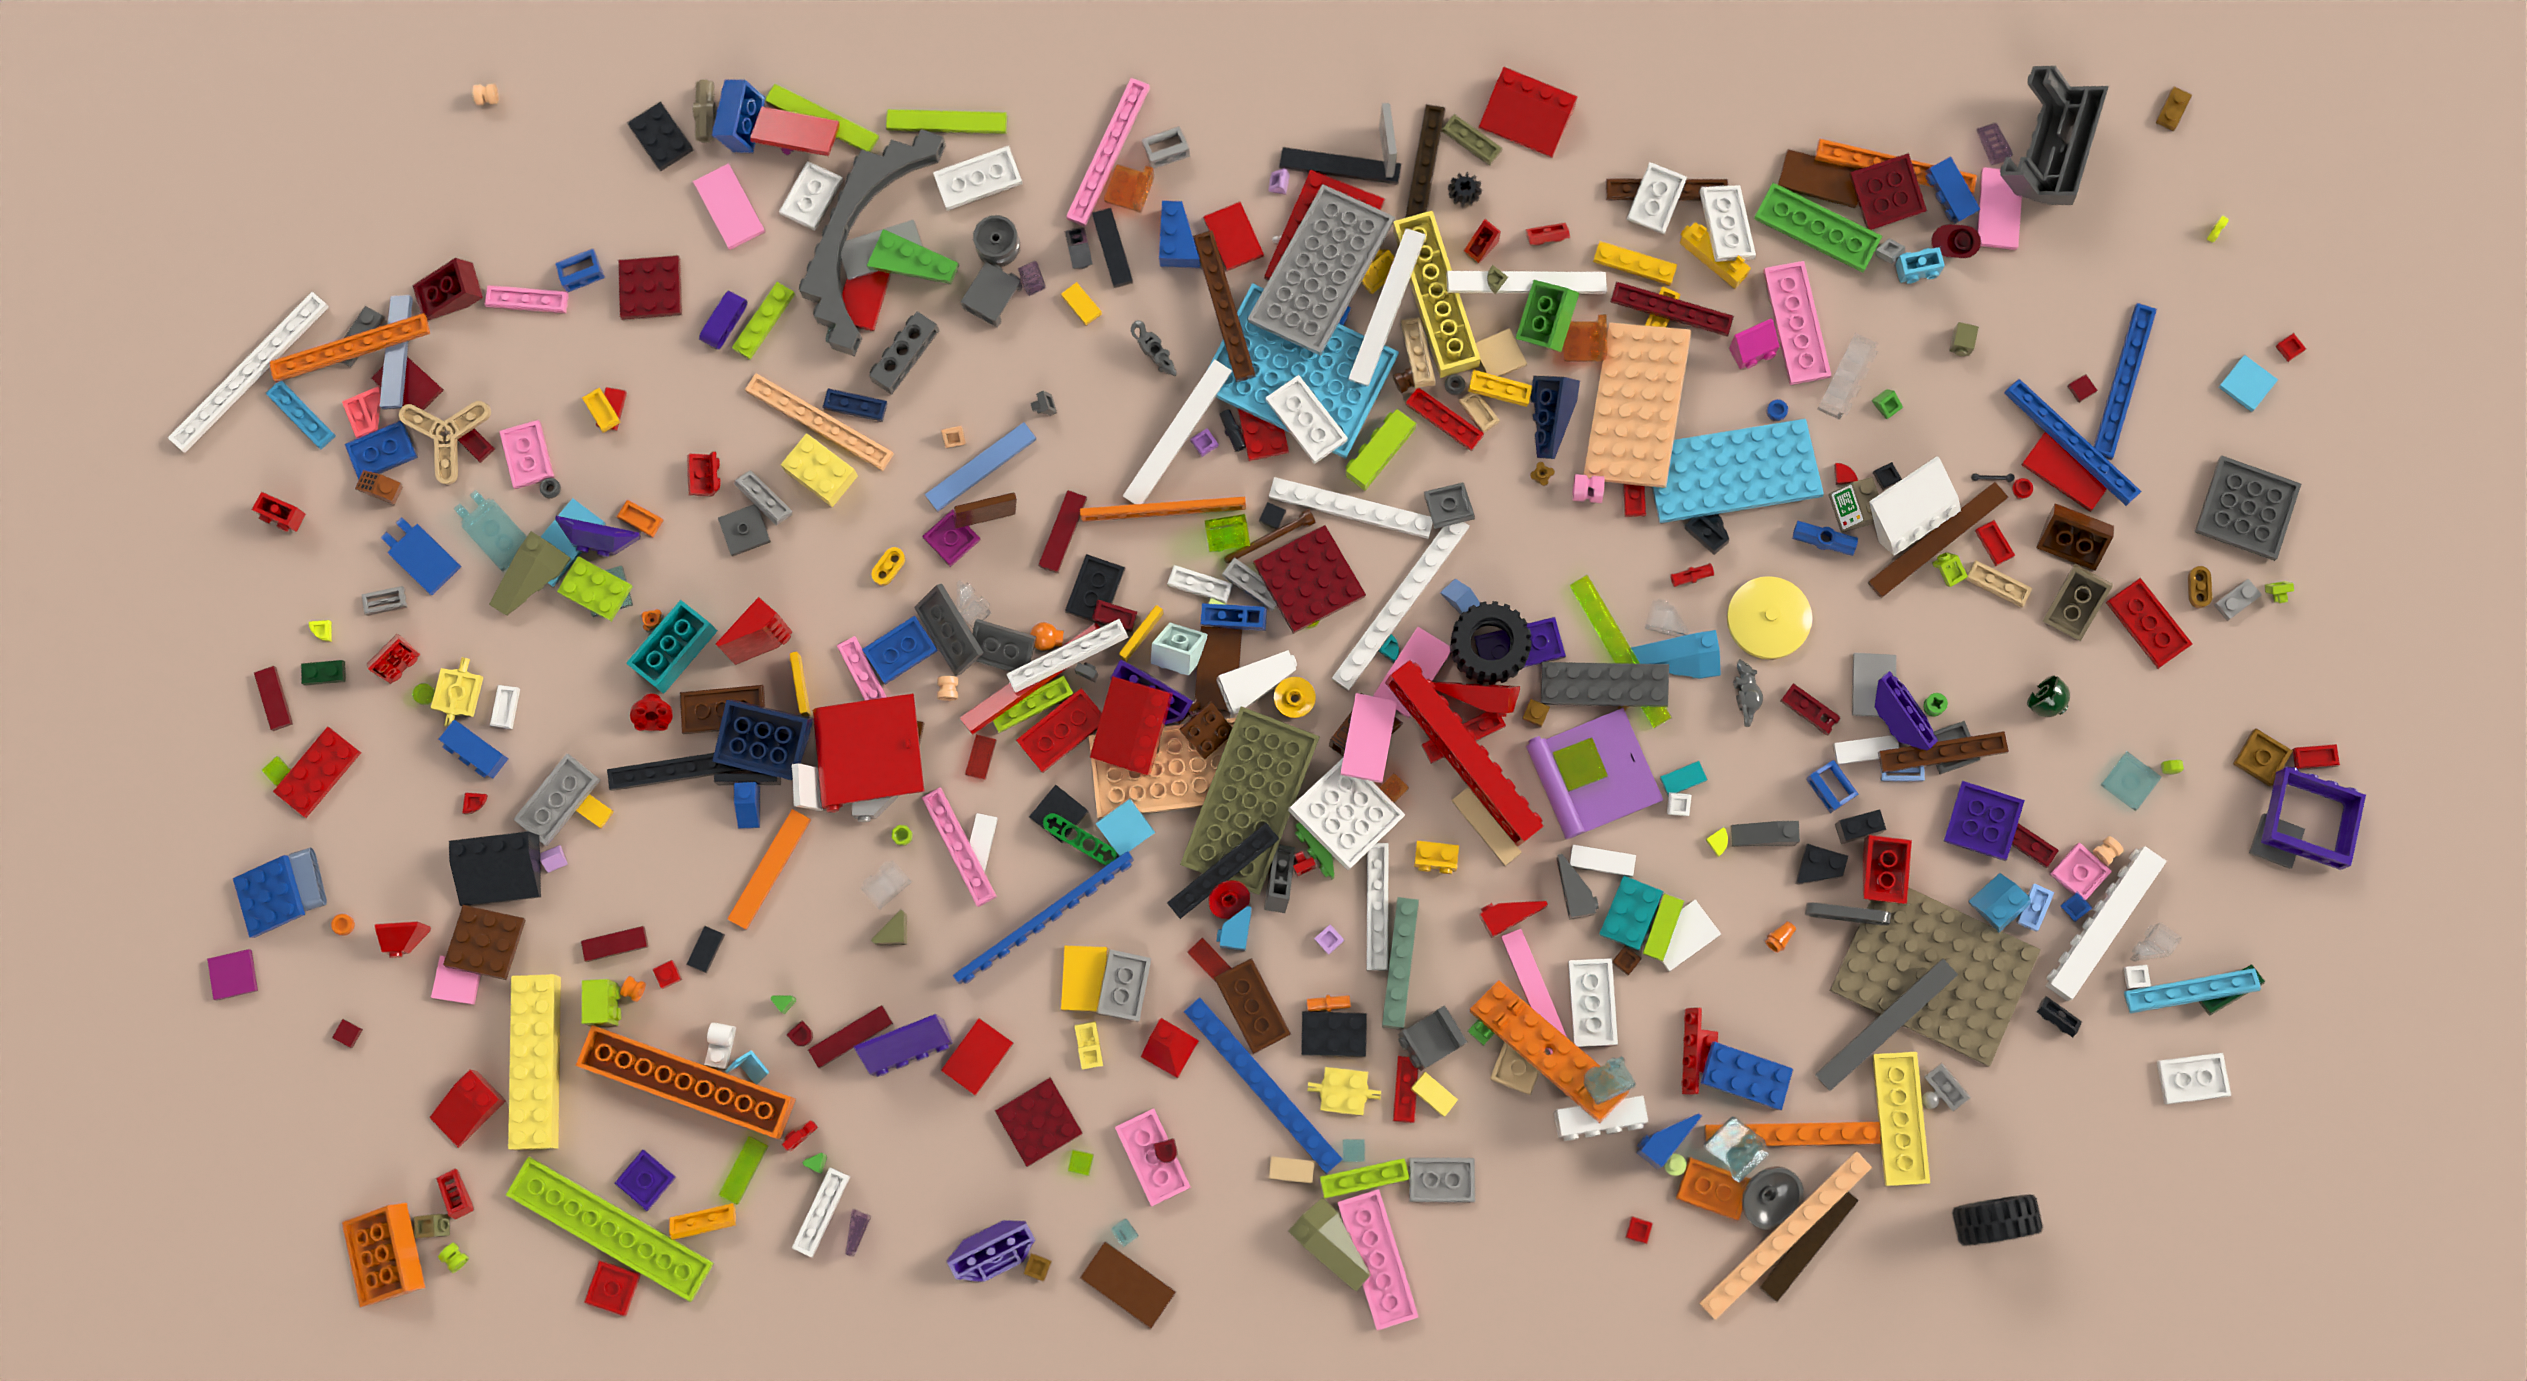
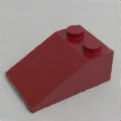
M456 257L412 285L420 314L424 313L427 321L468 308L483 298L473 263Z

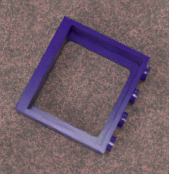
M2285 767L2276 772L2261 843L2339 870L2352 866L2366 794L2358 792L2355 788L2339 786L2335 781L2319 779L2315 774H2305L2299 772L2297 768ZM2286 785H2291L2343 804V812L2334 851L2277 832Z

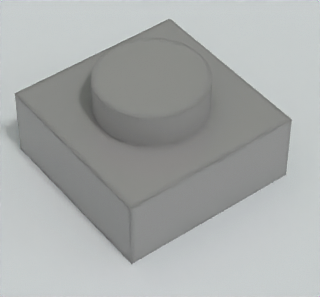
M1890 238L1876 249V256L1891 264L1900 255L1905 253V246Z

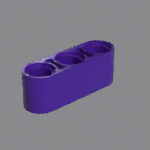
M727 291L703 327L699 340L719 350L744 313L748 301L731 291Z

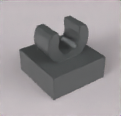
M1045 391L1036 393L1038 401L1031 403L1032 411L1049 416L1056 414L1057 410L1052 394Z

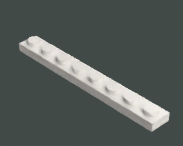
M1274 477L1269 494V499L1429 539L1433 524L1430 516Z

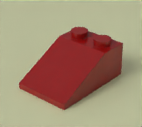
M1868 835L1864 838L1863 899L1907 904L1912 840Z
M470 1069L454 1084L429 1118L460 1148L506 1100L478 1071Z

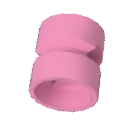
M1575 474L1572 500L1584 502L1586 499H1589L1592 503H1602L1604 476L1588 478L1587 475Z

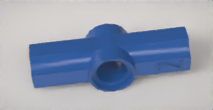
M1801 521L1796 522L1792 539L1815 545L1820 550L1829 549L1850 556L1854 555L1858 543L1857 537L1836 532L1830 527L1822 528ZM1820 535H1827L1830 542L1822 541Z

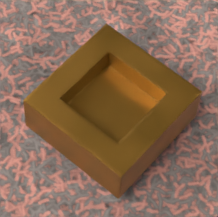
M1530 699L1522 719L1542 727L1550 707Z
M1031 1253L1023 1274L1044 1282L1052 1261Z

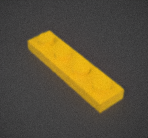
M1599 241L1593 260L1595 263L1670 286L1677 264Z

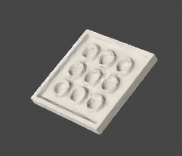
M1342 758L1298 799L1288 811L1348 871L1405 814L1372 781L1340 775Z

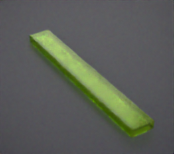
M1585 575L1569 585L1614 662L1641 664L1589 575ZM1641 707L1654 729L1672 719L1667 707Z

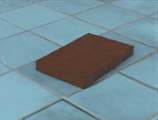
M1012 492L955 506V529L1015 515L1017 503L1015 493Z

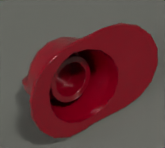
M1947 224L1935 230L1931 243L1933 249L1940 247L1942 256L1970 258L1979 251L1981 236L1973 227Z

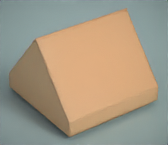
M962 426L941 430L946 448L966 444Z

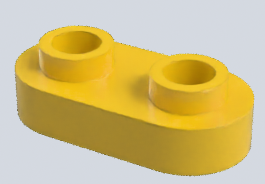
M897 547L886 550L871 572L872 579L876 584L885 586L893 580L905 563L903 551ZM893 557H899L897 562H892ZM881 573H886L885 578H879Z

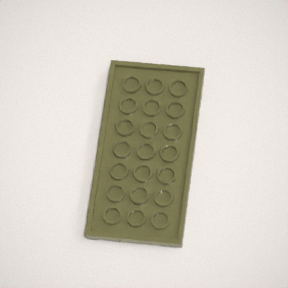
M1241 706L1180 865L1204 873L1262 825L1267 823L1279 837V840L1230 879L1243 883L1250 892L1259 895L1291 814L1288 809L1295 803L1320 736Z

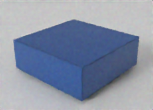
M2078 891L2061 904V907L2074 922L2092 909V906Z

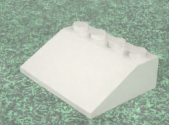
M1938 456L1869 501L1878 542L1893 555L1905 550L1909 545L1921 539L1931 530L1939 527L1943 522L1961 511L1958 495Z

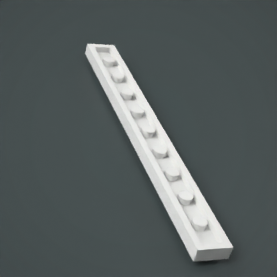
M311 292L168 439L185 453L270 367L269 362L278 359L329 306Z
M1461 522L1445 526L1441 529L1332 677L1334 682L1350 691L1378 653L1380 647L1392 634L1470 527L1468 524Z

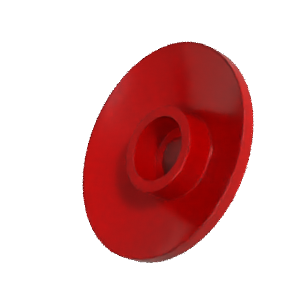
M1224 881L1218 884L1210 893L1208 901L1210 910L1219 918L1231 919L1249 905L1250 893L1247 887L1239 881Z

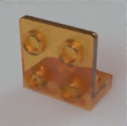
M1116 165L1104 201L1142 213L1155 178L1153 168L1145 166L1144 171L1141 172Z
M1598 314L1597 321H1571L1564 342V361L1603 362V360H1606L1607 315Z

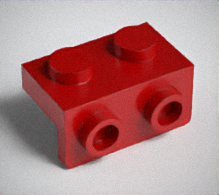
M712 451L710 454L689 453L687 455L689 495L714 496L721 486V480L717 478L720 460L717 458L716 452Z

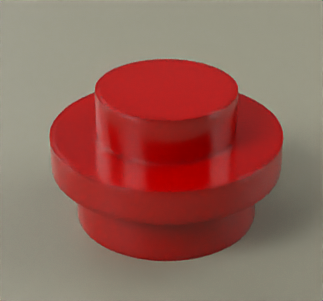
M2017 479L2012 485V492L2017 498L2026 499L2033 493V484L2028 479Z

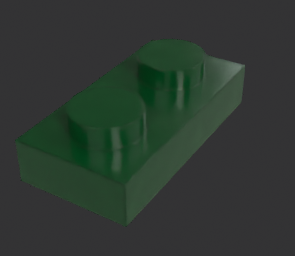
M344 660L301 663V684L303 685L346 682Z

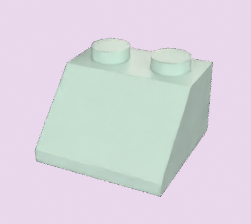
M1169 623L1152 642L1151 664L1176 671L1180 674L1189 675L1198 665L1208 634Z

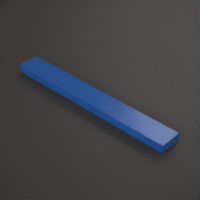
M2137 303L2134 307L2094 443V448L2110 460L2114 458L2157 311L2156 308Z
M2020 379L2004 392L2007 397L2125 506L2142 492Z

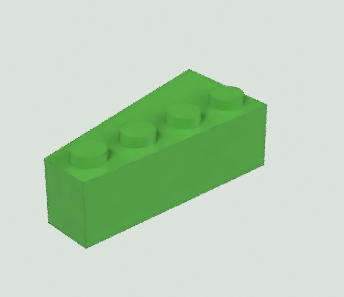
M883 229L867 267L871 270L951 284L959 264Z

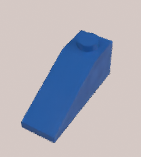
M1202 603L1201 625L1266 631L1267 610L1265 607Z

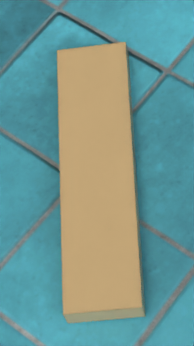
M1421 317L1401 320V328L1415 388L1435 385Z
M1469 787L1452 799V803L1504 866L1508 865L1522 853Z

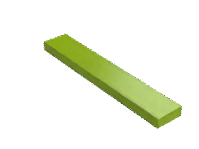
M777 84L773 85L765 99L767 104L779 110L839 121L840 126L836 138L860 150L871 152L879 139L877 134Z
M887 109L886 129L887 131L920 132L922 129L928 132L1006 134L1007 112Z

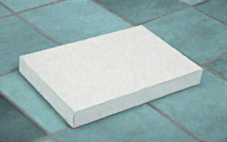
M807 161L779 211L780 215L816 231L841 186L843 177Z
M1649 162L1626 220L1665 234L1687 177Z
M1696 900L1688 904L1680 912L1664 961L1662 962L1669 972L1721 935ZM1648 933L1645 937L1646 942L1650 933Z
M2223 1053L2156 1061L2164 1104L2231 1096Z

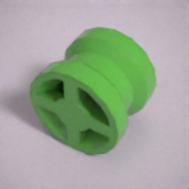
M1933 693L1924 701L1923 708L1926 714L1935 717L1946 710L1948 702L1943 694Z

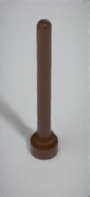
M1308 508L1301 512L1302 514L1299 515L1298 519L1226 555L1224 561L1231 563L1234 558L1239 559L1302 525L1310 527L1316 523L1315 518Z

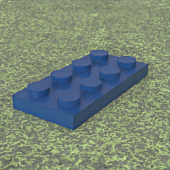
M1712 1042L1700 1083L1777 1110H1782L1793 1068L1718 1042Z

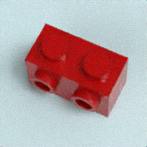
M264 492L259 494L251 509L259 515L258 519L268 524L271 521L277 523L276 527L286 532L289 529L297 532L306 515L298 507Z

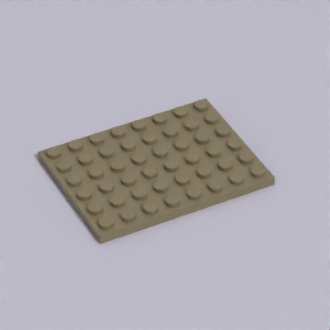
M1909 887L1907 904L1870 900L1867 909L1891 913L1890 925L1859 924L1830 991L1881 1015L1941 959H1944L1958 976L1903 1026L1977 1062L1990 1066L2041 949L2001 931L1999 933L1994 927Z

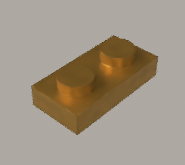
M2174 86L2155 123L2174 131L2192 94Z

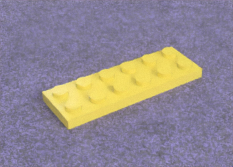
M1917 1052L1873 1054L1885 1186L1929 1184L1930 1175Z

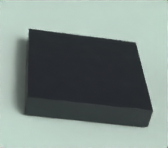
M1055 785L1029 818L1044 829V818L1048 814L1054 813L1077 826L1089 811L1059 786ZM1053 817L1052 820L1047 819L1046 822L1049 823L1048 828H1058L1059 831L1056 833L1061 835L1062 829L1067 824L1062 822V826L1056 823V818ZM1066 829L1065 837L1067 838L1074 829ZM1049 833V834H1050L1051 836H1053L1056 840H1058L1061 844L1064 842V841H1062L1061 839H1059V838H1057L1056 836H1054V835H1052L1051 833Z

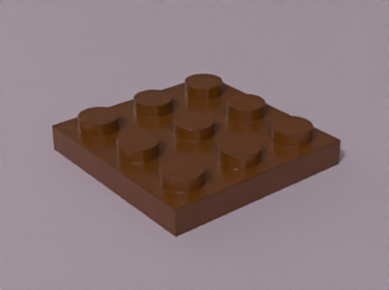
M463 905L443 965L447 968L507 980L526 920L518 916Z

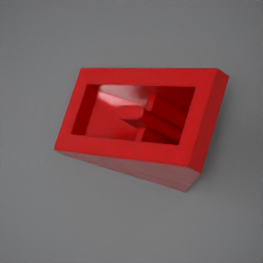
M1484 219L1464 249V252L1480 263L1499 243L1501 231Z

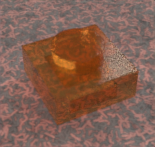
M1393 773L1379 789L1395 803L1409 787Z

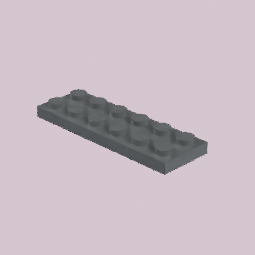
M1542 662L1541 703L1544 705L1668 707L1669 664Z

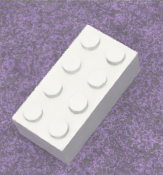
M1644 1096L1623 1099L1601 1123L1597 1122L1580 1106L1554 1111L1558 1138L1563 1137L1564 1141L1575 1140L1579 1138L1580 1134H1585V1138L1598 1136L1600 1131L1605 1130L1607 1134L1618 1133L1622 1131L1623 1127H1628V1131L1644 1128L1643 1124L1648 1122Z

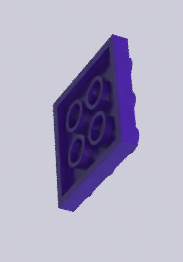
M1962 781L1943 842L2006 861L2025 800Z

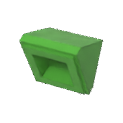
M772 995L771 1001L781 1013L786 1014L796 1002V998L792 995Z
M819 1153L803 1160L802 1163L804 1166L822 1173L827 1155Z

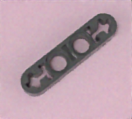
M1807 903L1805 915L1815 918L1883 926L1890 925L1891 913L1886 911L1822 903Z

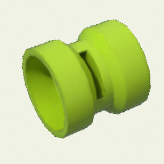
M454 1242L444 1248L438 1255V1259L448 1265V1270L452 1274L460 1270L469 1260V1257L465 1253H461L459 1247Z

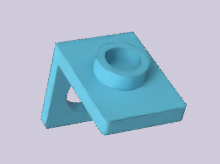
M752 1050L736 1059L725 1070L726 1073H729L740 1066L754 1084H759L769 1074L767 1068Z

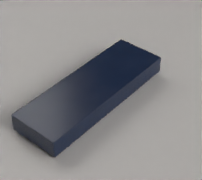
M828 388L823 409L883 422L888 402Z

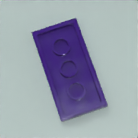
M1555 617L1527 624V628L1531 632L1530 640L1532 642L1528 659L1523 668L1566 657ZM1503 630L1474 636L1478 655L1485 660L1501 659L1510 650V638Z

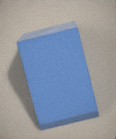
M1454 579L1440 592L1460 614L1467 612L1468 608L1472 605L1477 607L1480 604L1472 589L1457 579Z

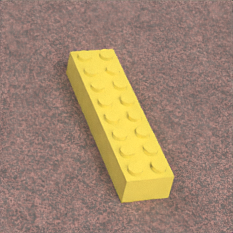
M1433 211L1393 221V233L1398 248L1406 228L1426 235L1409 283L1439 377L1442 378L1479 367L1480 356L1460 294L1447 293L1446 273L1447 271H1452Z
M555 974L511 976L508 1149L510 1150L558 1149L561 977Z

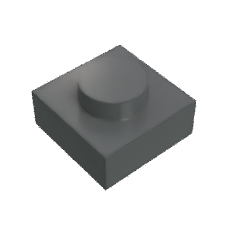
M1078 662L1075 668L1077 675L1090 681L1096 682L1099 676L1095 670L1096 667L1087 662L1084 665Z

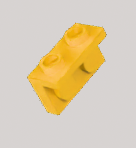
M1389 249L1378 250L1361 281L1370 294H1373L1386 282L1395 258Z
M1417 840L1414 867H1418L1419 871L1430 872L1431 869H1438L1439 873L1452 874V871L1457 870L1459 845Z

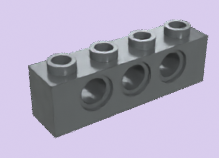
M918 311L914 316L911 315L906 321V327L903 331H899L896 334L891 347H887L884 350L880 362L874 364L871 368L869 376L872 382L892 395L938 334L939 328L937 324ZM913 333L920 334L916 339L910 338ZM901 349L908 350L904 355L898 354ZM890 365L896 366L893 371H887L886 369Z

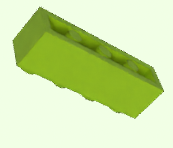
M1398 409L1394 413L1390 412L1383 421L1385 424L1381 428L1375 429L1371 435V441L1368 444L1364 443L1358 451V457L1355 460L1352 458L1345 467L1347 469L1346 477L1364 491H1366L1416 430V422Z

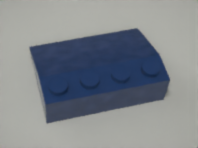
M726 700L712 762L793 781L792 764L801 763L809 740L813 719L737 700Z

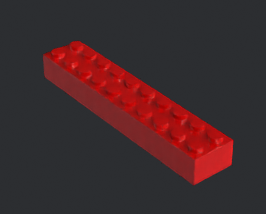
M1407 661L1388 677L1385 684L1517 847L1544 827L1542 818L1538 813L1531 811L1528 807L1529 802L1523 795L1519 796L1515 791L1516 786L1509 778L1506 779L1501 773L1503 771L1498 763L1490 760L1486 748L1483 745H1478L1474 740L1476 739L1474 733L1462 725L1461 717L1456 712L1453 713L1450 710L1446 698L1437 694L1433 682L1430 679L1426 680L1421 674L1423 672L1421 667L1416 662Z

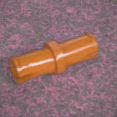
M1326 995V997L1307 999L1308 1011L1327 1010V1012H1331L1333 1009L1351 1008L1350 995L1334 997Z

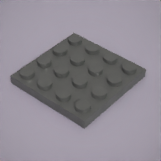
M2221 455L2218 459L2195 533L2275 561L2278 559L2301 483Z

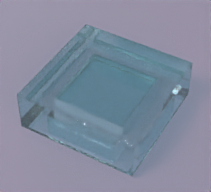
M1343 1139V1162H1365V1140Z

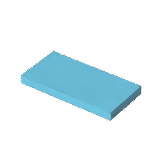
M573 498L558 515L600 525L606 524ZM556 520L552 522L541 538L565 553L571 560L556 579L548 582L552 587L557 584L582 553L576 551V547H573Z

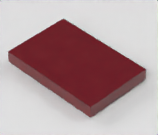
M407 356L402 407L410 404L425 410L444 389ZM384 365L371 377L380 387H382Z

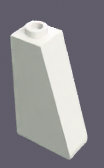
M1289 650L1218 676L1216 681L1231 718L1238 715L1241 706L1248 708L1295 672L1297 662L1294 655H1290Z

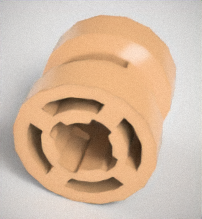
M496 84L473 86V97L476 105H484L487 102L490 104L498 103L499 97Z
M954 676L938 677L937 685L940 688L937 692V699L943 701L957 700L958 692L955 687L958 685V678Z
M2108 836L2103 840L2101 846H2097L2093 850L2094 856L2105 866H2109L2115 856H2119L2124 852L2121 844L2111 836Z

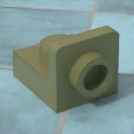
M448 1214L414 1216L415 1238L449 1236L450 1220Z

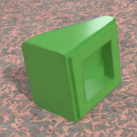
M1886 389L1872 399L1873 404L1886 419H1889L1903 408L1894 390Z

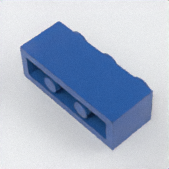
M1951 156L1925 171L1927 182L1930 186H1934L1937 200L1944 204L1946 216L1954 224L1981 210Z
M455 719L438 739L444 743L442 748L451 754L454 751L458 753L460 761L467 766L473 764L477 767L474 771L484 778L488 775L494 779L509 759Z

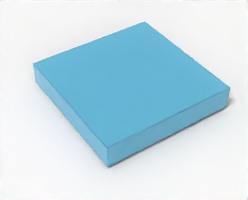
M2244 355L2218 388L2253 412L2278 379Z
M1130 798L1096 822L1098 828L1119 856L1127 851H1131L1155 833Z

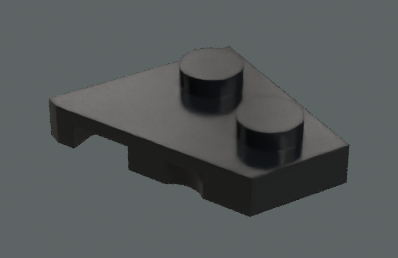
M1719 514L1694 517L1685 524V530L1713 555L1729 543L1728 533L1724 529V523Z
M1806 844L1795 884L1799 885L1807 882L1843 877L1848 855Z

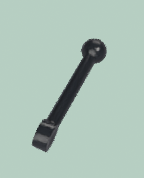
M1973 473L1971 479L1973 481L1988 479L2012 482L2015 476L2012 473L2007 476L1978 475Z

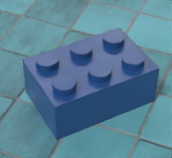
M724 80L712 136L732 152L753 153L755 143L751 142L750 137L761 107H764L766 97L746 80Z

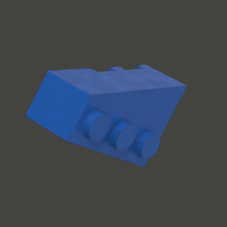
M1162 201L1159 246L1160 267L1200 268L1199 256L1182 201Z

